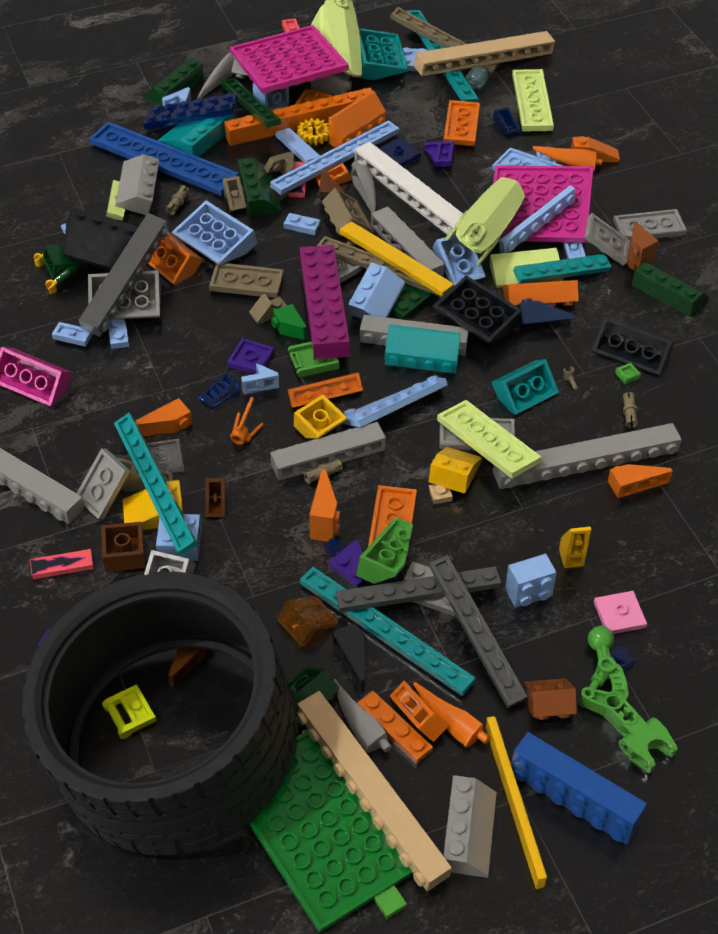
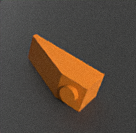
M580 136L572 138L571 149L596 152V158L602 159V162H620L618 149L590 137Z
M178 398L135 421L142 435L150 436L175 433L185 429L192 424L191 411Z
M631 464L616 466L610 469L608 483L616 496L621 498L670 483L673 470L666 467Z
M405 681L390 695L391 699L414 725L433 742L448 727L445 721Z

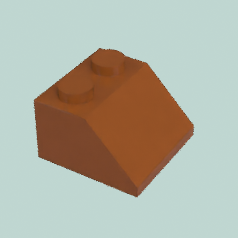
M637 222L633 225L627 265L634 271L644 261L654 266L659 242Z
M567 678L524 682L526 695L528 696L529 711L536 719L545 720L549 719V716L556 715L559 718H568L571 716L570 714H577L576 688Z

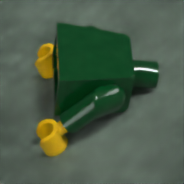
M46 244L42 255L40 253L34 255V262L37 267H41L45 263L51 278L55 279L54 281L47 280L45 283L49 293L53 294L57 291L56 285L58 283L61 284L66 279L76 276L79 267H85L86 263L64 257L63 246Z

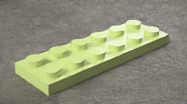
M543 69L513 70L512 77L522 131H553L554 124Z
M467 400L437 415L438 422L511 479L541 463V456Z

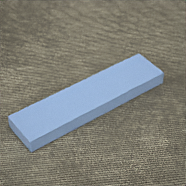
M290 128L276 131V137L302 162L307 163L320 156Z

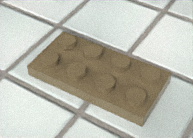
M216 263L209 289L216 292L261 296L265 293L267 297L278 298L284 270L227 263L218 265Z

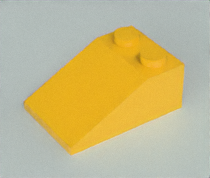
M446 447L437 453L431 463L428 482L465 493L483 457Z
M179 480L168 481L167 484L183 514ZM146 489L122 499L124 523L142 521L143 530L158 528L160 516Z

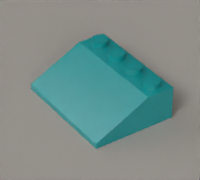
M358 28L362 59V76L360 78L377 80L408 71L398 34Z
M220 108L195 110L157 141L199 157L225 136L224 121L231 120L232 114Z

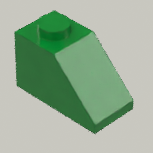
M293 304L273 310L272 325L278 329L280 334L301 340L307 339V326Z

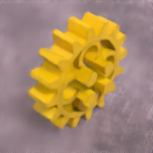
M311 118L310 121L305 120V123L300 122V126H297V135L304 142H309V145L312 143L318 145L319 142L323 144V141H328L329 123H325V120L319 121V118L316 120Z

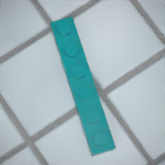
M605 254L515 266L513 272L518 283L523 284L610 271L612 266Z

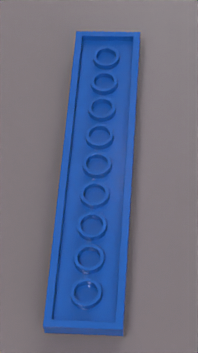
M107 122L89 138L90 144L128 159L143 154L159 159L158 171L220 196L224 194L223 179L239 176L238 172L111 122Z

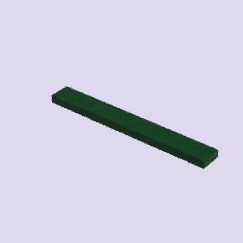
M235 78L221 82L222 88L266 128L281 124V119Z

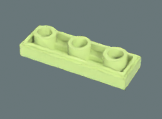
M113 180L106 216L122 221L125 209L115 206L120 182Z

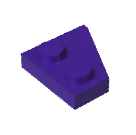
M454 141L424 142V148L436 167L452 166L455 148Z
M355 540L329 561V567L354 588H360L367 582L356 576L359 558L363 552L358 541Z

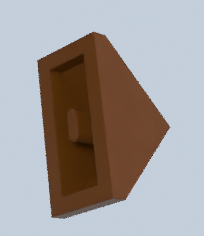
M324 170L321 172L320 200H324L334 188L345 193Z
M205 478V517H225L227 499L225 478Z

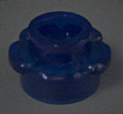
M336 538L329 539L324 544L327 555L331 557L339 554L344 547L342 541Z

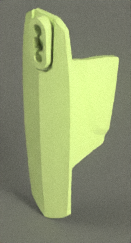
M325 0L324 5L319 8L311 25L318 29L349 64V70L343 73L354 77H361L360 37L352 0Z
M505 177L498 179L460 217L445 237V240L447 241L457 229L455 234L458 240L470 250L476 253L485 251L476 263L479 266L498 243L503 231L513 219L525 198L524 191L519 182Z

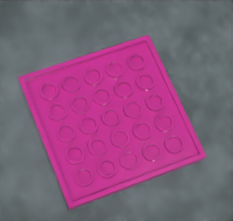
M314 25L229 47L231 55L262 94H268L278 89L300 85L303 82L314 81L321 77H328L329 75L349 70V64Z
M496 165L493 184L501 177L510 178L519 182L525 194L524 200L513 219L503 231L500 239L571 185L575 188V201L573 204L567 206L560 214L553 217L525 241L587 243L584 237L587 218L590 213L593 166Z

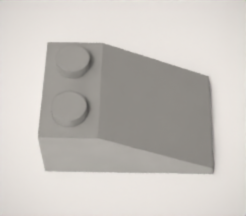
M151 550L144 575L154 572H185V574H193L196 563L188 558Z

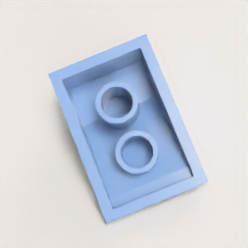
M456 234L451 235L447 241L445 237L435 241L432 247L434 253L444 262V272L454 286L465 275L475 281L486 277L481 264L479 266L476 264L479 261L477 253L460 242Z

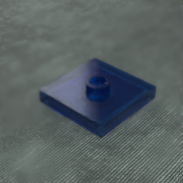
M402 137L378 148L402 167L421 157V152Z

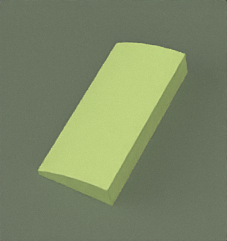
M557 248L490 255L489 266L496 288H500L503 285L519 284L513 272L515 266L560 260ZM563 278L551 279V280H544V281H537V282H530V283L563 281Z

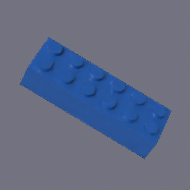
M527 732L514 750L511 767L516 780L527 783L536 792L543 793L551 798L555 804L566 807L573 815L587 820L594 828L608 833L615 841L626 845L629 843L640 826L647 803Z

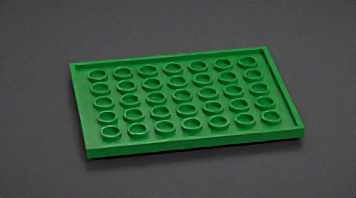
M307 730L296 737L297 747L295 756H293L292 766L288 775L285 776L282 787L270 804L249 823V826L317 931L321 933L372 901L378 894L393 885L399 884L414 873L409 867L406 868L402 864L398 851L389 846L382 829L379 831L375 827L371 814L362 809L359 803L360 799L356 794H352L349 791L344 777L338 776L334 770L333 762L330 758L326 759L321 752V746L317 741L314 742L311 739Z

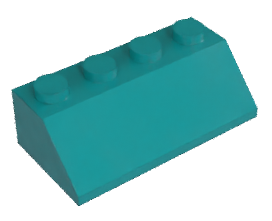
M389 324L385 349V365L456 374L461 333Z

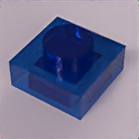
M623 645L610 651V657L621 666L622 670L634 665L635 659Z

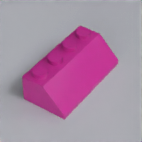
M1 347V386L48 406H53L67 391L73 372L15 348Z

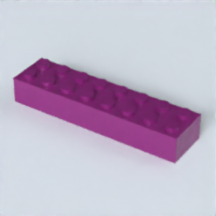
M334 245L300 247V265L313 359L350 357L349 335Z

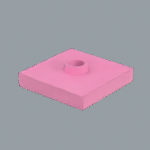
M634 591L594 598V605L602 625L609 628L613 634L646 628L647 622Z

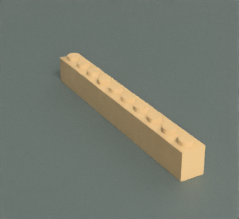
M547 31L418 52L415 55L414 67L421 76L542 56L552 54L555 40Z
M318 691L297 704L298 721L301 725L305 724L308 728L311 739L319 743L326 759L330 758L333 762L334 770L338 776L344 777L349 791L352 794H356L360 799L359 803L362 809L371 814L375 827L379 831L382 829L389 846L392 849L395 848L400 854L399 858L402 864L412 870L416 883L420 887L423 886L426 891H429L450 877L452 869L450 864L322 693Z

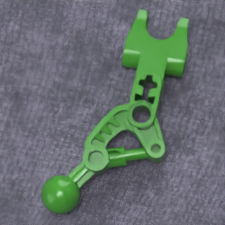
M596 626L588 634V643L592 649L597 651L598 664L591 678L590 686L583 688L581 691L579 705L603 715L624 737L619 741V747L630 761L650 773L654 770L656 764L648 750L652 748L659 749L665 755L672 757L677 753L678 748L665 726L658 719L651 718L645 722L627 702L628 686L621 666L610 657L609 649L614 644V635L606 626ZM610 679L612 692L597 690L598 687H602L606 680Z

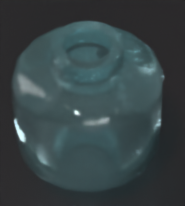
M473 67L466 75V80L472 89H481L488 80L487 71L483 67Z

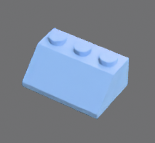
M371 263L348 304L352 316L363 319V315L387 318L406 284L405 281L387 267Z

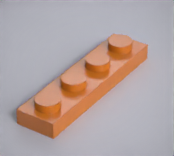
M353 373L287 390L291 407L293 408L308 404L321 395L330 399L362 391L363 389L359 373Z
M371 691L357 703L377 720L386 732L387 737L416 764L432 752L433 747L374 691Z

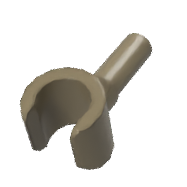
M571 366L570 371H566L564 368L563 378L569 380L574 391H577L578 387L574 381V368Z

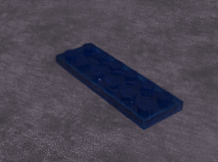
M228 93L219 97L211 96L208 99L199 98L190 102L182 101L179 104L170 103L161 107L153 106L149 109L143 126L144 129L232 115L238 102L237 94Z

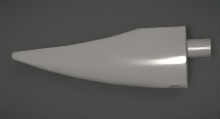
M228 53L213 70L197 99L200 100L220 85L222 81L229 79L233 75L234 57L231 53Z
M354 162L352 163L353 169L350 174L353 185L362 196L370 212L373 213L376 209V194L371 171L367 166Z
M334 679L339 687L336 695L342 712L365 752H373L379 748H382L384 752H388L392 746L389 744L384 729Z

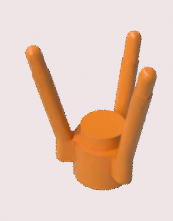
M253 397L250 398L241 421V413H237L230 438L238 445H243L244 442L249 443L251 438L264 425L260 423L250 434L248 433V428L244 426L254 400Z

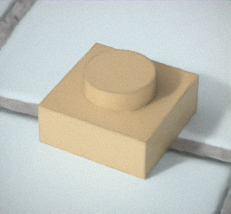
M435 484L429 485L433 504L452 501L450 489Z

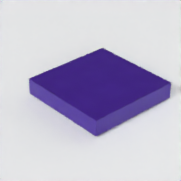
M242 338L228 359L227 366L251 374H257L256 364L266 367L275 353V348Z

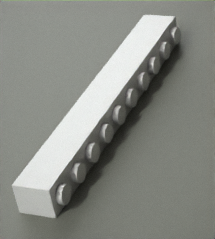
M371 142L355 148L354 162L367 166L373 177L448 235L463 215L461 211L457 210L452 204L448 203Z

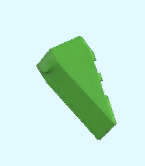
M395 517L360 556L356 576L373 584L395 577L405 566L413 524Z

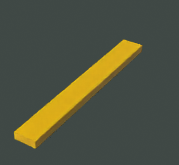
M351 221L340 228L341 235L443 297L454 287L452 282Z
M487 717L486 733L490 736L489 742L535 888H544L547 875L496 717Z

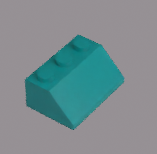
M546 359L535 360L491 382L497 398L513 415L559 393Z

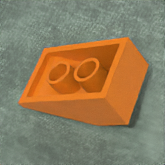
M322 469L309 515L310 539L333 543L335 535H339L340 511H337V501L325 469Z

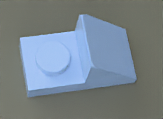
M188 87L163 97V111L167 114L180 108L187 114L191 103L190 88Z
M256 364L257 374L241 377L243 394L279 388L278 372L260 364Z

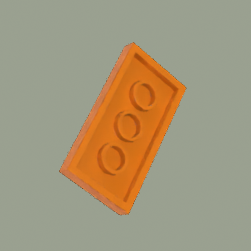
M449 100L444 141H454L455 145L475 146L480 103Z
M378 485L368 547L395 517L412 524L417 489Z

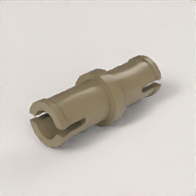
M182 185L178 192L171 197L170 203L165 208L167 213L172 209L169 214L174 215L179 206L183 205L185 197L190 192L188 187L183 191L186 186Z
M628 392L623 394V413L626 418V427L631 428V422H633V428L638 426V408L635 405V394L629 392L630 398H628Z
M336 459L325 465L320 464L318 468L304 472V479L308 484L319 480L322 469L326 470L329 477V475L343 470L342 463L339 459Z

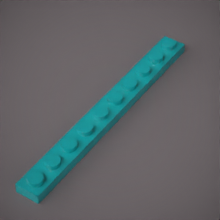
M407 10V12L427 22L420 10ZM418 34L428 51L445 48ZM460 70L443 72L461 101L478 102V97Z
M127 413L117 420L114 425L177 553L183 556L196 547L198 543L134 417Z
M312 567L300 578V584L339 611L336 591L347 589L315 567ZM367 608L342 612L459 695L463 696L475 683L474 676L376 609Z

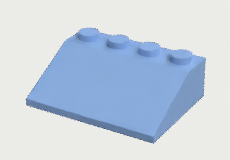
M208 201L202 203L171 232L172 235L218 265L247 254L257 244L254 230Z

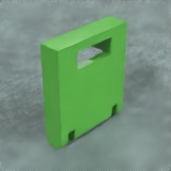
M311 342L288 347V352L298 377L339 369L338 358L314 360Z

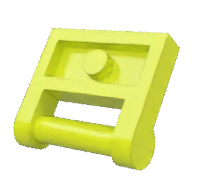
M137 684L102 702L105 711L109 712L117 726V733L121 739H126L133 732L156 722V717ZM120 703L131 720V723L127 725L116 708V705Z

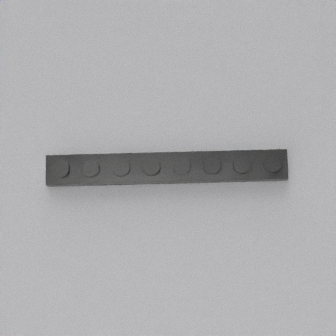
M448 555L430 562V570L507 708L527 700L528 696Z
M496 566L458 572L468 592L501 587ZM434 576L336 591L340 613L445 596Z

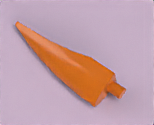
M533 146V149L539 153L570 166H593L594 172L595 165L601 166L602 159L596 158V152Z
M417 682L413 683L420 697L448 725L447 731L466 748L478 739L483 743L488 742L490 736L484 732L481 722L468 712L438 698Z

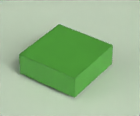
M632 363L618 367L615 370V373L624 384L638 380L641 377L640 372Z
M394 885L374 897V901L386 919L407 907V903Z

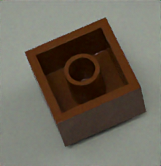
M142 521L101 525L102 559L105 572L146 568Z

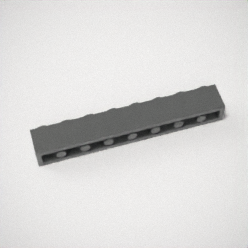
M147 213L81 315L79 323L82 330L99 337L103 332H106L110 320L117 315L119 306L125 302L126 295L134 288L136 279L141 277L145 265L150 263L152 254L158 250L162 238L167 236L166 220Z

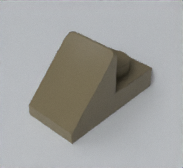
M291 151L270 157L264 170L267 173L279 170L282 175L292 171L294 153Z
M239 176L223 179L224 197L227 199L230 212L246 209Z
M264 293L249 311V314L257 324L273 318V310L287 305L280 297L269 300Z

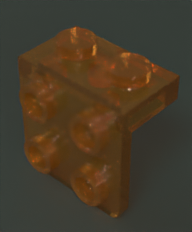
M316 596L287 600L277 617V620L301 647L308 645L315 630L333 627L338 624L334 614Z

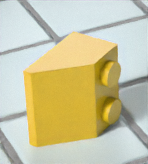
M324 395L319 396L294 412V427L305 438L318 439L347 420V417Z

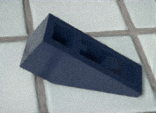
M523 299L522 303L517 305L522 310L519 326L569 321L575 318L574 314L540 301H532V299Z

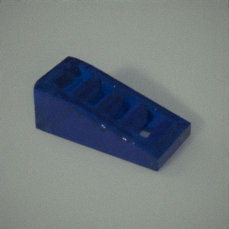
M509 107L494 110L492 117L506 135L521 132V128Z
M226 372L199 397L210 408H213L239 391V381L229 372Z

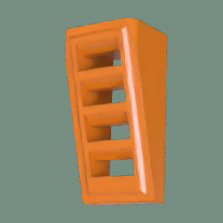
M343 163L326 171L338 185L352 180ZM321 175L315 177V180L319 187Z

